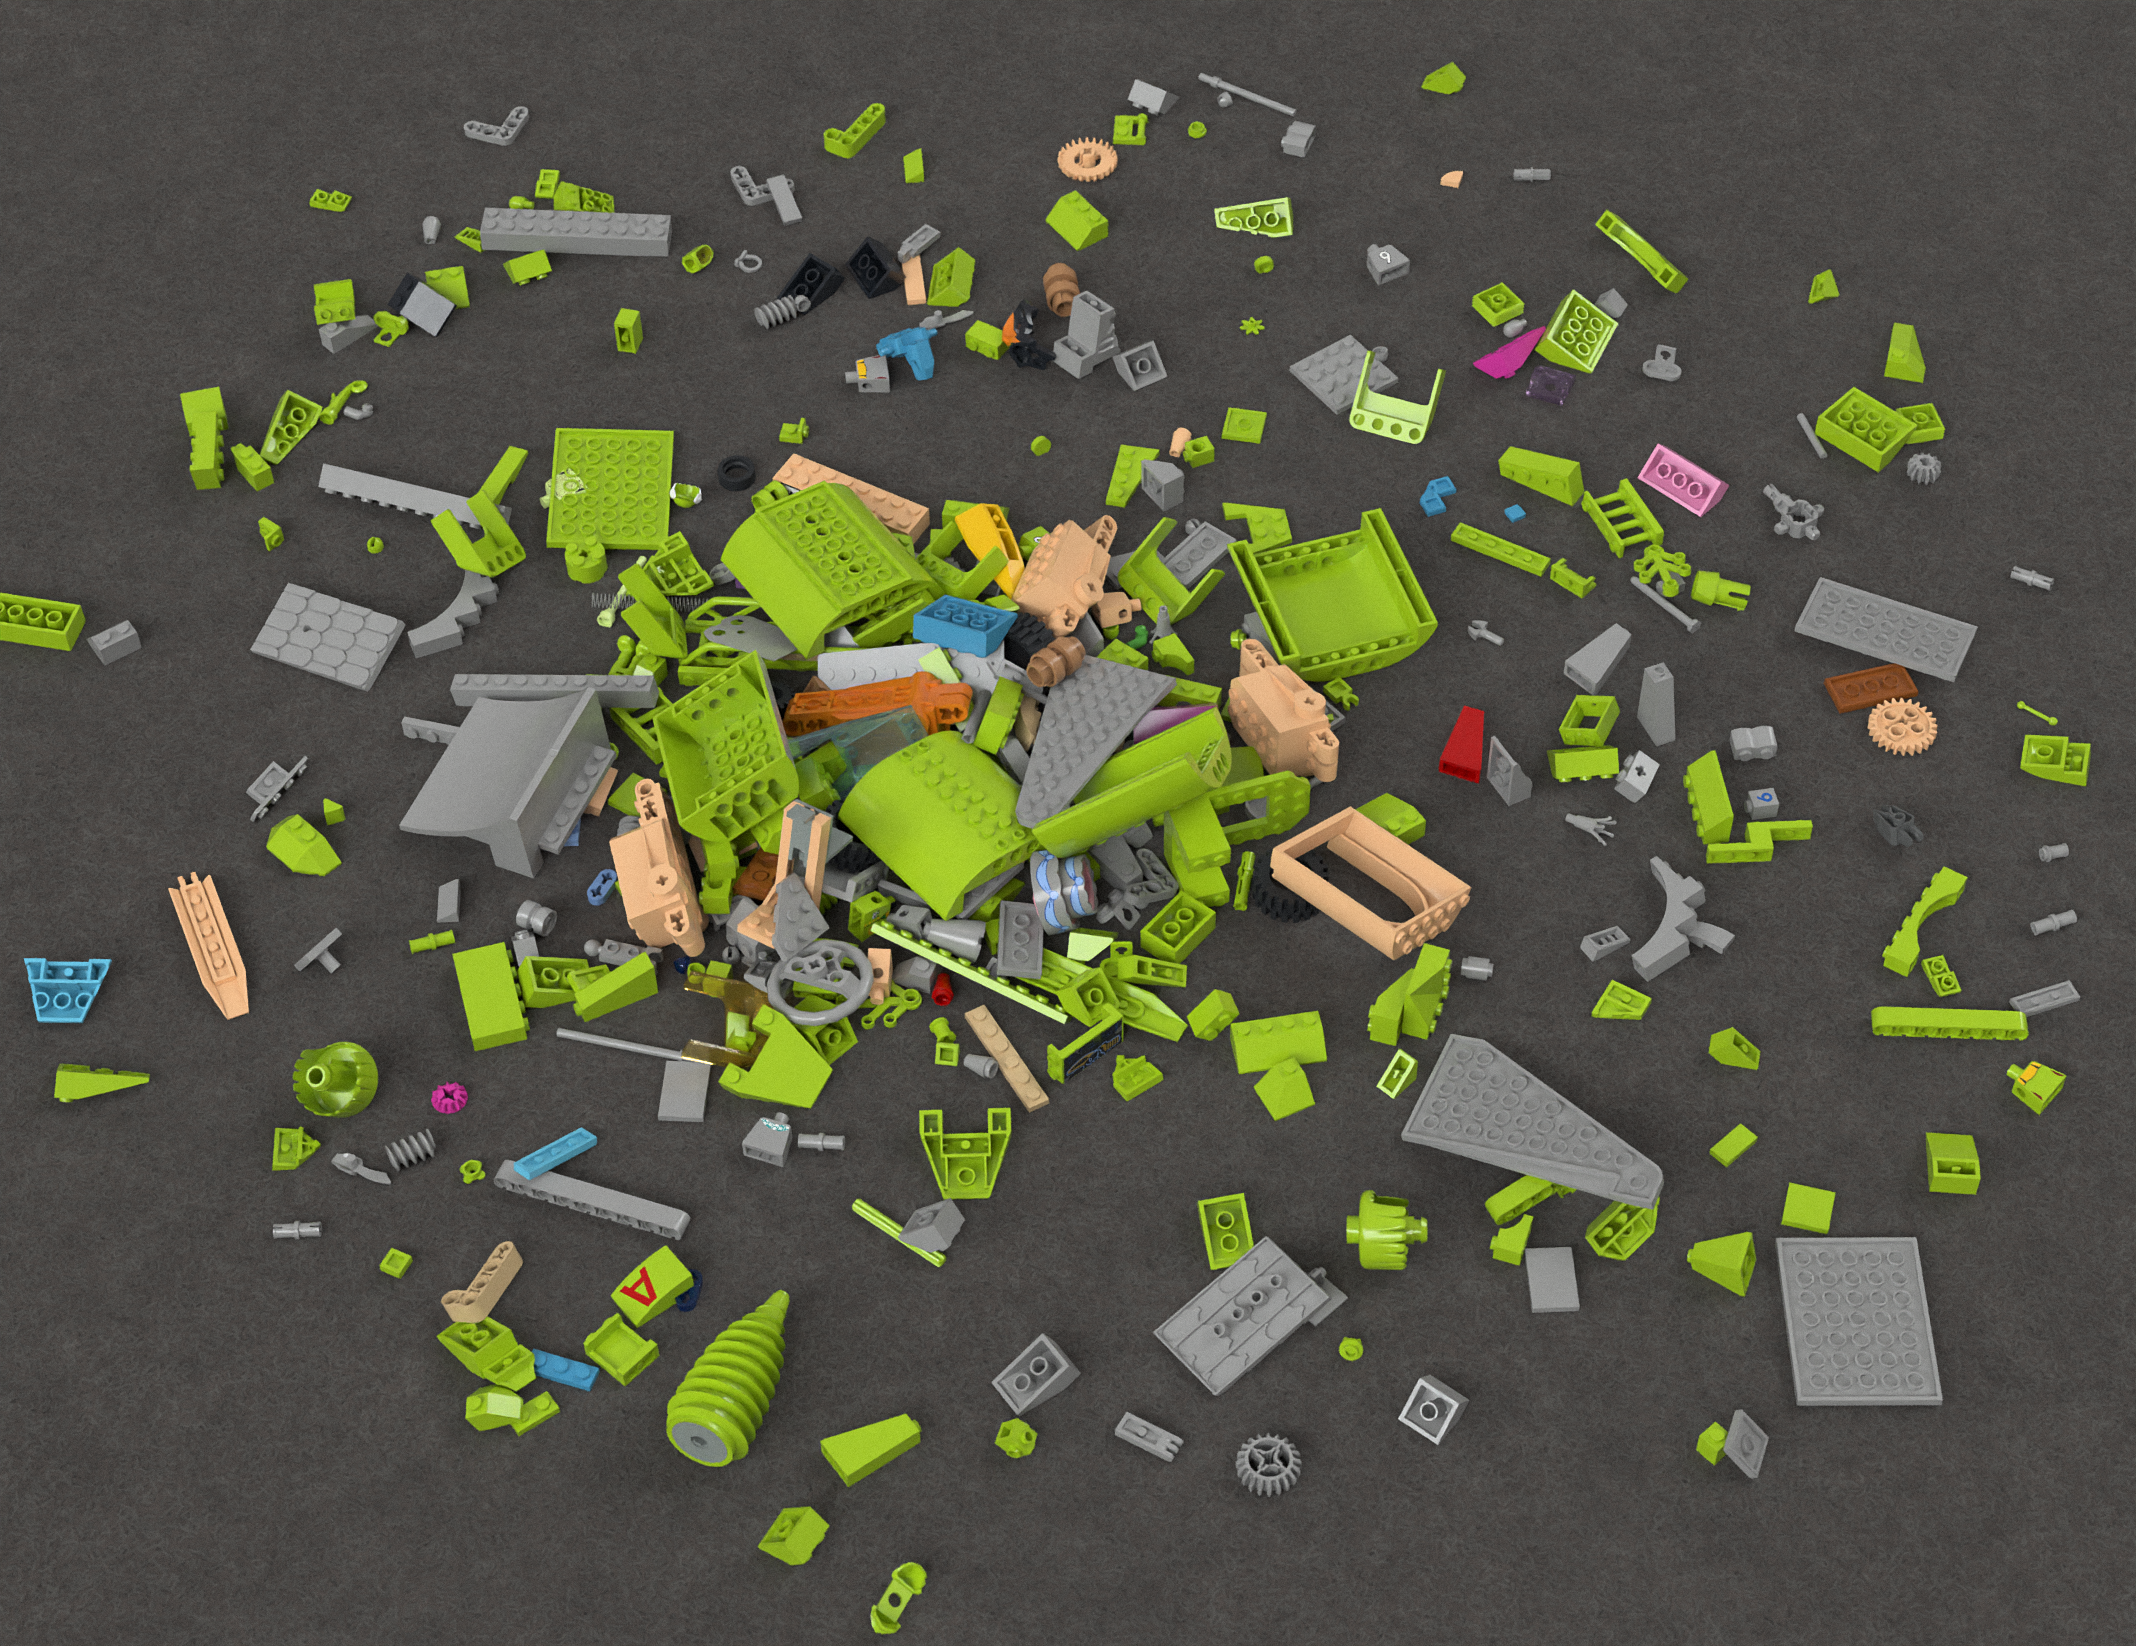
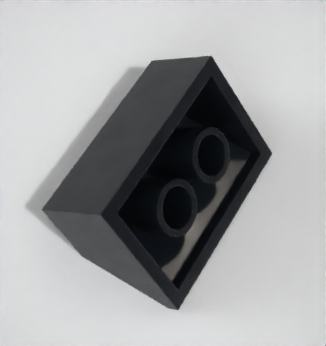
M868 236L845 264L868 299L897 290L906 279L905 274L884 244Z

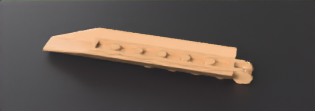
M192 872V884L186 885L185 879L180 876L178 877L181 886L180 890L168 888L201 981L227 1020L249 1013L246 970L211 876L208 875L201 883L196 872Z

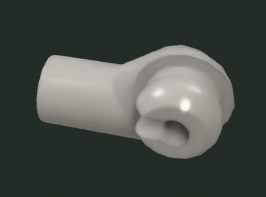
M366 403L362 405L363 409L360 410L347 406L344 409V415L356 420L364 419L373 414V406Z

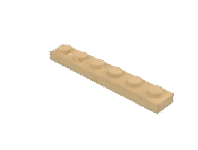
M982 1005L965 1013L966 1020L991 1057L998 1062L999 1069L1030 1113L1049 1104L1048 1097L986 1006Z

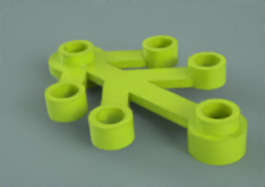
M1650 545L1644 550L1645 557L1634 561V570L1640 572L1639 581L1643 584L1650 583L1651 578L1659 572L1664 582L1662 585L1663 595L1667 597L1677 596L1679 594V584L1675 579L1671 578L1668 571L1678 573L1683 577L1689 576L1691 574V566L1684 564L1685 554L1677 552L1673 555L1664 552V549L1659 545ZM1662 559L1672 561L1674 564L1665 562ZM1650 562L1654 563L1647 571H1645L1646 566Z
M892 980L891 992L898 997H884V1002L880 1005L872 1004L870 999H866L858 1009L876 1008L870 1014L862 1017V1027L864 1029H872L875 1026V1021L891 1006L898 1007L892 1013L884 1016V1025L889 1028L896 1026L897 1019L903 1013L920 1007L922 1004L921 994L915 989L904 990ZM841 994L836 998V1005H840L848 999ZM888 1019L894 1020L892 1022H887ZM867 1020L872 1021L870 1024L864 1023Z

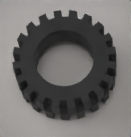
M1019 612L1015 622L1003 639L1005 640V659L1026 670L1031 656L1042 648H1047V645L1056 639L1052 636V630H1047L1045 628L1046 624L1043 621L1039 623L1036 616L1030 617L1029 613L1025 612L1023 614Z
M847 797L842 798L841 802L838 800L833 801L832 806L829 804L825 811L833 815L832 827L840 831H851L838 819V813ZM851 841L830 859L828 863L831 865L837 863L838 869L843 871L845 867L849 869L848 873L854 874L855 870H859V873L882 860L866 844Z
M1267 850L1266 857L1261 855L1258 858V863L1256 862L1254 865L1252 896L1255 899L1257 908L1261 907V912L1264 915L1271 913L1270 918L1273 920L1281 917V922L1287 923L1288 919H1293V923H1298L1301 917L1305 921L1309 920L1310 913L1316 916L1319 913L1317 907L1295 892L1282 890L1272 883L1271 879L1274 869L1270 867L1273 850ZM1310 850L1295 858L1296 861L1329 882L1327 864H1323V858L1320 855L1315 858V851Z

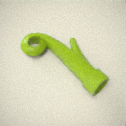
M358 380L345 387L337 397L335 393H332L328 407L324 408L320 414L321 421L332 425L353 392H364L368 384L365 381Z

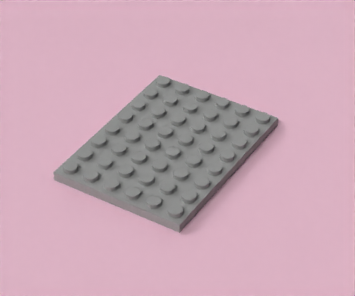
M1776 1238L1775 1248L1797 1406L1941 1405L1943 1398L1917 1238Z

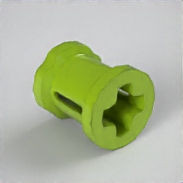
M944 1017L932 1021L929 1029L932 1033H935L937 1042L953 1043L956 1040V1035L950 1031L948 1027L949 1022Z

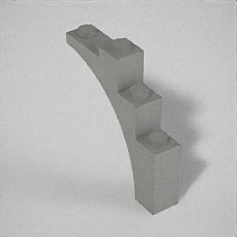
M465 570L462 588L453 603L434 620L407 632L415 658L462 645V636H465L463 628L480 623L479 616L482 615L480 607L498 602L496 595L499 594L496 582L492 583L488 576L484 577V575Z
M1658 856L1652 858L1650 864L1653 875L1660 882L1667 895L1665 915L1653 937L1632 955L1634 969L1647 982L1690 955L1688 946L1690 942L1686 935L1698 928L1696 920L1698 916L1694 909L1706 902L1705 888L1701 882H1696L1691 876L1683 879L1679 873L1676 874L1666 861L1663 862Z

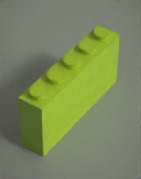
M502 942L454 953L453 959L474 1050L479 1051L526 1040V1031H529L530 1028L527 1017H522V1014L526 1013L523 1000L518 1001V997L522 995L519 983L514 984V980L518 978L515 966L510 967V963H513L511 949L506 950L505 943Z

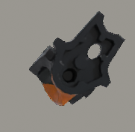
M1025 299L1020 302L1003 326L1002 341L1009 347V355L1017 363V367L1031 366L1045 370L1046 363L1050 360H1055L1056 354L1037 344V338L1030 337V335L1035 333L1031 330L1033 327L1032 320L1037 317L1039 308L1033 306L1032 302ZM1035 353L1039 355V357H1034L1031 354Z

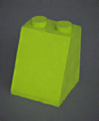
M810 994L794 1008L799 1011L820 1012L833 1009L838 1005ZM847 1016L837 1022L819 1026L800 1025L789 1021L828 1065H831L858 1042Z

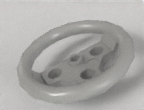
M826 939L811 942L789 960L783 962L781 959L773 967L767 982L768 1001L775 1011L783 1014L787 1020L795 1024L819 1026L837 1022L854 1013L868 998L874 982L872 963L861 949L847 942ZM833 957L832 959L825 961V958ZM844 957L853 960L859 968L860 980L850 971L841 969L840 962ZM797 968H803L800 971H794ZM787 978L843 994L848 1000L829 1010L820 1012L799 1011L789 1006L782 998L780 985L782 980ZM835 979H842L839 982H833Z

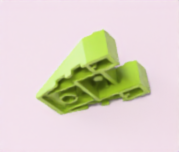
M763 1004L752 1024L758 1032L769 1037L749 1072L729 1062L718 1082L723 1089L741 1098L811 1109L832 1074L833 1069L783 1014Z
M988 1108V1133L943 1134L942 1110H919L920 1138L943 1199L990 1198L1012 1137L1011 1108Z

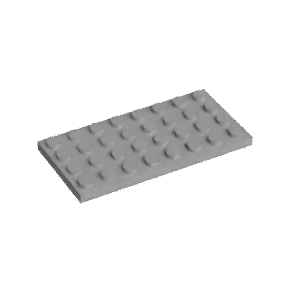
M1820 577L1796 624L1795 632L1955 682L1978 627Z

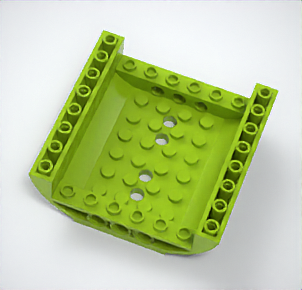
M825 480L756 509L755 513L745 520L729 539L721 557V561L806 660L824 652V634L925 589L929 591L934 601L945 595L943 589L851 488L843 484L827 483Z

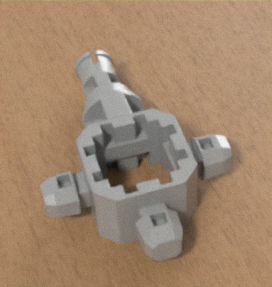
M1773 484L1767 485L1764 488L1763 493L1773 501L1775 510L1781 513V521L1774 527V531L1778 535L1788 533L1793 538L1807 536L1811 540H1816L1820 537V531L1816 525L1818 517L1824 513V507L1821 504L1811 506L1806 500L1800 499L1794 502L1789 495L1781 494ZM1794 515L1805 516V522H1794Z

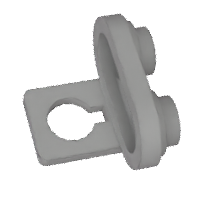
M1657 345L1655 360H1648L1643 364V373L1649 377L1667 381L1678 380L1681 377V368L1674 364L1676 348ZM1668 351L1671 356L1665 360L1660 352Z
M1114 889L1108 895L1109 902L1107 904L1103 903L1097 908L1096 919L1099 923H1105L1115 915L1123 926L1129 930L1141 915L1133 905L1128 904L1124 900L1123 895L1125 891ZM1123 908L1131 911V921H1127L1124 918Z

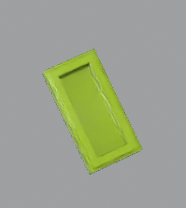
M1740 1123L1712 1147L1709 1154L1728 1167L1755 1144L1758 1137Z

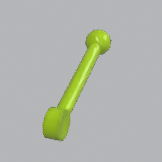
M2023 701L2017 703L2019 709H2025L2048 721L2050 725H2056L2058 722L2055 717L2050 718L2026 706Z

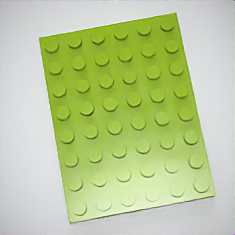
M556 428L546 540L547 548H565L569 543L591 536L595 537L596 541L600 542L604 549L659 550V544L662 540L668 538L669 492L672 479L674 431ZM570 468L575 474L570 475L566 471ZM564 470L567 477L578 476L583 482V488L586 492L579 495L568 493L562 497V500H559L555 496L556 475ZM568 479L563 483V488L568 492L576 491L579 488V482L574 479ZM568 482H575L577 484L574 489H568L565 485Z

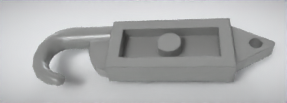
M1004 658L1002 661L988 660L986 662L994 674V679L998 680L1001 676L1023 685L1021 693L1046 705L1048 696L1042 694L1043 687L1034 685L1029 679L1026 670Z

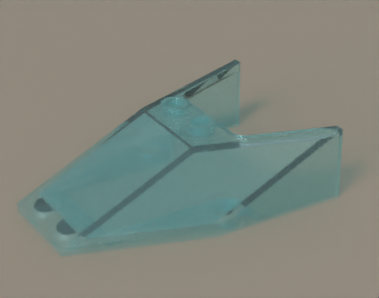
M908 705L788 739V744L793 760L831 738L846 764V770L832 784L833 789L835 788L840 796L838 801L841 802V799L847 797L859 780L875 765L929 735L913 707Z

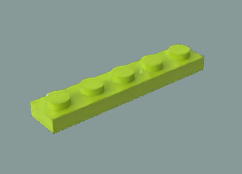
M1461 522L1451 534V541L1540 577L1550 565L1551 558Z

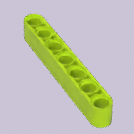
M1877 1007L1871 1011L1873 1033L1877 1036H1880L1879 1034H1883V1036L1906 1035V1037H1925L1924 1035H1928V1037L1936 1038L1951 1036V1038H1996V1040H2015V1038L2024 1040L2029 1036L2026 1014L2020 1011Z

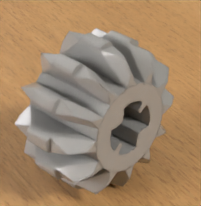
M1923 452L1920 455L1914 454L1908 461L1907 476H1911V481L1917 480L1918 484L1924 482L1927 486L1929 482L1934 483L1941 474V462L1937 460V456L1931 457L1930 453L1928 455H1924Z

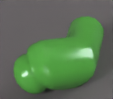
M1144 625L1137 626L1135 628V639L1126 643V645L1134 650L1147 643L1149 633Z

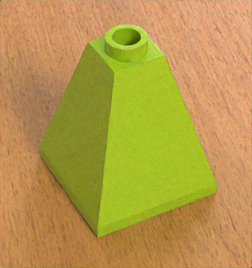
M1745 1232L1695 1243L1694 1248L1688 1250L1687 1262L1691 1263L1693 1270L1745 1297L1756 1263L1752 1233Z

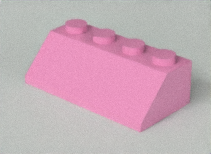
M1657 444L1638 476L1643 482L1700 517L1722 499L1729 487L1727 483L1661 444Z

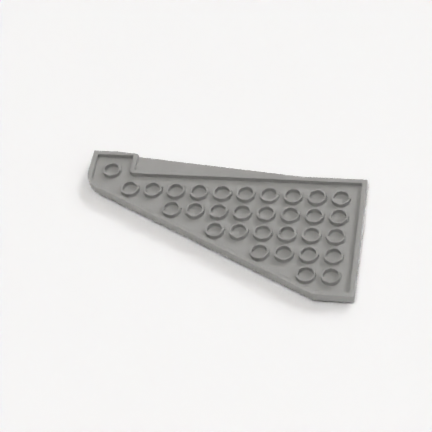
M1085 655L1082 666L1077 671L1065 676L1064 680L1054 687H1050L1015 810L1018 822L1023 826L1033 829L1036 823L1070 808L1069 804L1143 717L1177 685L1176 678Z
M1455 1034L1450 1035L1401 1134L1403 1141L1427 1145L1625 1204L1648 1209L1654 1208L1664 1185L1663 1174L1658 1165L1483 1039Z

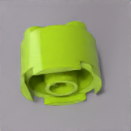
M590 536L566 545V567L568 575L572 580L588 584L596 582L604 576L603 574L607 571L605 549L600 542L596 541L595 537Z

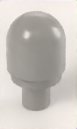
M1522 319L1520 321L1512 320L1508 322L1503 328L1504 334L1510 338L1517 336L1523 331V327L1527 326V321Z

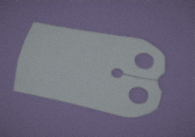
M729 616L721 620L719 625L711 626L704 631L706 638L712 642L747 653L756 650L762 658L775 661L797 650L779 627L751 616ZM742 620L744 623L741 625H732L731 621ZM715 630H723L726 632L724 635L721 636L713 635V631ZM738 631H745V633H743V634H739V633H737V632H738Z

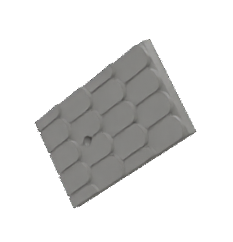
M288 583L250 650L255 654L368 692L406 625L394 617Z
M1266 1236L1153 1333L1218 1397L1225 1393L1246 1372L1252 1370L1303 1323L1311 1319L1332 1298L1281 1248Z

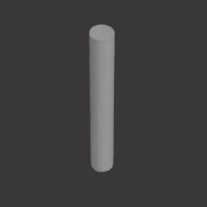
M1803 413L1798 414L1797 419L1820 459L1827 457L1826 451Z

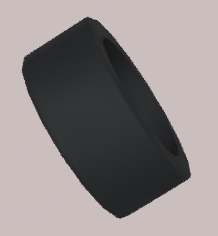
M729 456L718 465V479L724 489L736 492L743 491L751 487L755 482L754 463L745 456ZM736 468L748 471L746 475L739 478H731L725 475L728 471Z

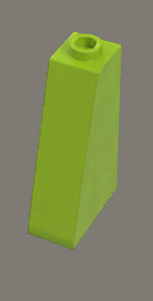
M647 953L639 954L575 993L576 1003L573 1004L576 1015H581L584 1022H587L657 994L655 970Z
M903 1414L820 1441L821 1450L842 1480L850 1487L920 1443L921 1428L916 1420H911L907 1414Z

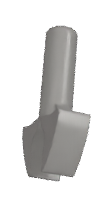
M1474 620L1472 621L1473 627L1468 625V633L1474 640L1478 637H1483L1499 646L1503 645L1504 638L1486 629L1488 622Z

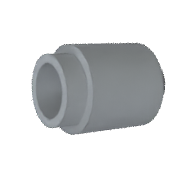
M1469 956L1462 960L1461 975L1470 979L1487 981V977H1492L1494 964L1489 963L1490 959Z

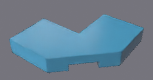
M1448 476L1430 481L1425 493L1422 495L1420 505L1427 517L1446 512V506L1440 497L1456 493V488Z

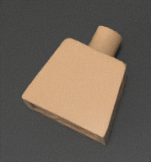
M1124 592L1104 593L1101 601L1091 607L1092 614L1101 628L1127 623L1132 620V612L1141 611L1140 599L1129 600Z
M869 948L868 959L872 963L874 977L869 993L871 997L870 1002L880 1005L883 1004L884 997H890L893 974L891 949Z

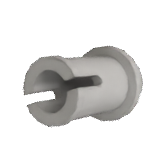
M2065 843L2050 847L2044 845L2039 849L2040 859L2046 862L2069 855V849Z

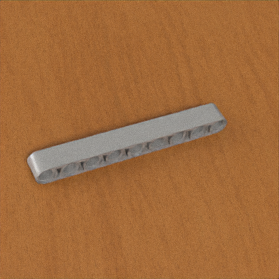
M504 1160L494 1178V1183L499 1188L506 1187V1190L519 1194L527 1193V1196L543 1201L547 1199L548 1202L563 1207L567 1205L570 1206V1209L586 1213L588 1211L591 1212V1215L604 1219L611 1218V1221L624 1225L632 1224V1227L648 1232L652 1230L654 1231L653 1233L668 1238L675 1237V1240L682 1238L690 1221V1216L682 1210L550 1171H546L528 1180L514 1171L515 1161Z

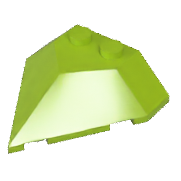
M680 531L662 540L657 553L654 556L652 555L643 567L645 573L664 596L697 595L714 586L707 572L702 570L693 556L689 544ZM627 590V592L625 593L626 597H628V595L632 596L631 593Z

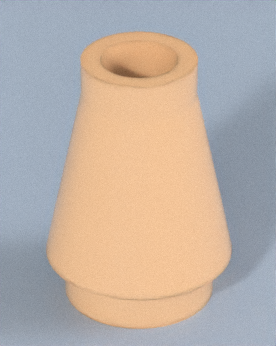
M1178 428L1173 432L1171 449L1169 451L1171 456L1179 458L1185 449V442L1192 440L1189 430Z

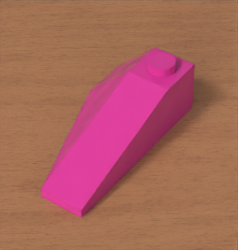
M1545 326L1534 329L1513 340V342L1498 348L1499 350L1483 356L1473 362L1474 366L1496 379L1502 376L1506 379L1515 375V370L1523 365L1545 332Z

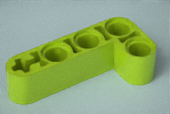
M879 103L870 105L845 132L834 128L825 130V149L844 158L855 156L885 124V107Z
M1526 1175L1490 1197L1486 1201L1485 1207L1496 1224L1501 1225L1514 1219L1556 1192L1563 1198V1195L1570 1192L1574 1193L1577 1189Z

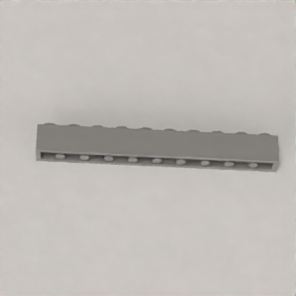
M323 464L318 487L325 488L326 493L336 495L337 491L343 492V497L354 499L355 496L361 497L360 501L372 503L373 500L379 501L380 506L390 508L391 504L397 505V510L408 512L410 508L415 510V514L427 516V513H431L433 518L450 509L460 525H463L464 521L470 523L469 527L477 529L482 527L466 503L470 499L468 497ZM495 504L506 523L509 524L512 508Z
M455 674L450 688L454 701L458 706H474L478 697L502 701H543L565 697L591 687L597 691L601 708H655L659 695L654 676Z

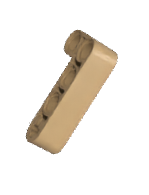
M503 1242L495 1248L466 1291L452 1290L443 1296L441 1303L452 1321L478 1323L488 1316L523 1264V1260L512 1242Z

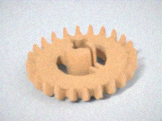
M1086 137L1085 143L1081 141V138H1079L1078 144H1075L1074 140H1072V147L1066 143V150L1062 147L1058 154V164L1062 173L1066 174L1067 177H1072L1073 180L1079 179L1081 182L1084 180L1086 182H1090V180L1097 181L1098 178L1102 180L1104 176L1108 177L1110 173L1114 172L1118 162L1117 152L1113 146L1109 149L1108 142L1103 146L1102 139L1100 143L1096 144L1095 137L1092 143H1089L1088 137ZM1079 157V163L1076 164L1075 160ZM1100 159L1101 162L1099 163V165L1095 166L1096 160Z

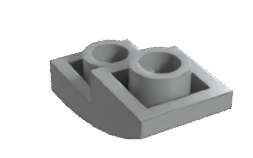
M1698 921V928L1686 935L1690 942L1700 948L1707 945L1723 954L1735 938L1734 934L1720 927Z

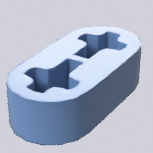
M605 869L593 881L587 891L588 901L592 905H601L607 901L615 889L614 882L618 881L615 871Z

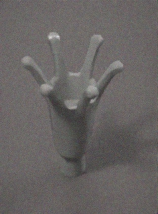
M1160 606L1157 625L1150 632L1154 634L1149 641L1150 644L1153 643L1157 636L1161 639L1171 635V633L1177 635V632H1174L1170 625L1168 608L1166 606Z
M1568 813L1565 819L1566 822L1574 824L1575 827L1591 833L1603 846L1607 844L1598 835L1599 833L1614 837V834L1603 830L1605 828L1604 825H1615L1617 823L1615 820L1606 822L1612 820L1611 816L1593 819Z

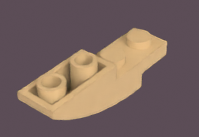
M1024 695L1015 718L1014 730L1018 741L1024 750L1028 752L1030 745H1034L1041 722L1039 721L1041 712L1037 711L1039 701Z

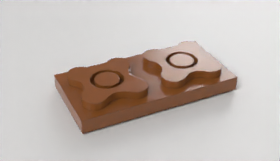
M1895 663L1824 679V685L1840 714L1883 704L1884 700L1891 702L1892 698L1898 701L1900 698L1907 699L1918 695V690L1906 668Z
M760 847L733 886V894L764 901L776 881L779 855L764 852L762 847Z

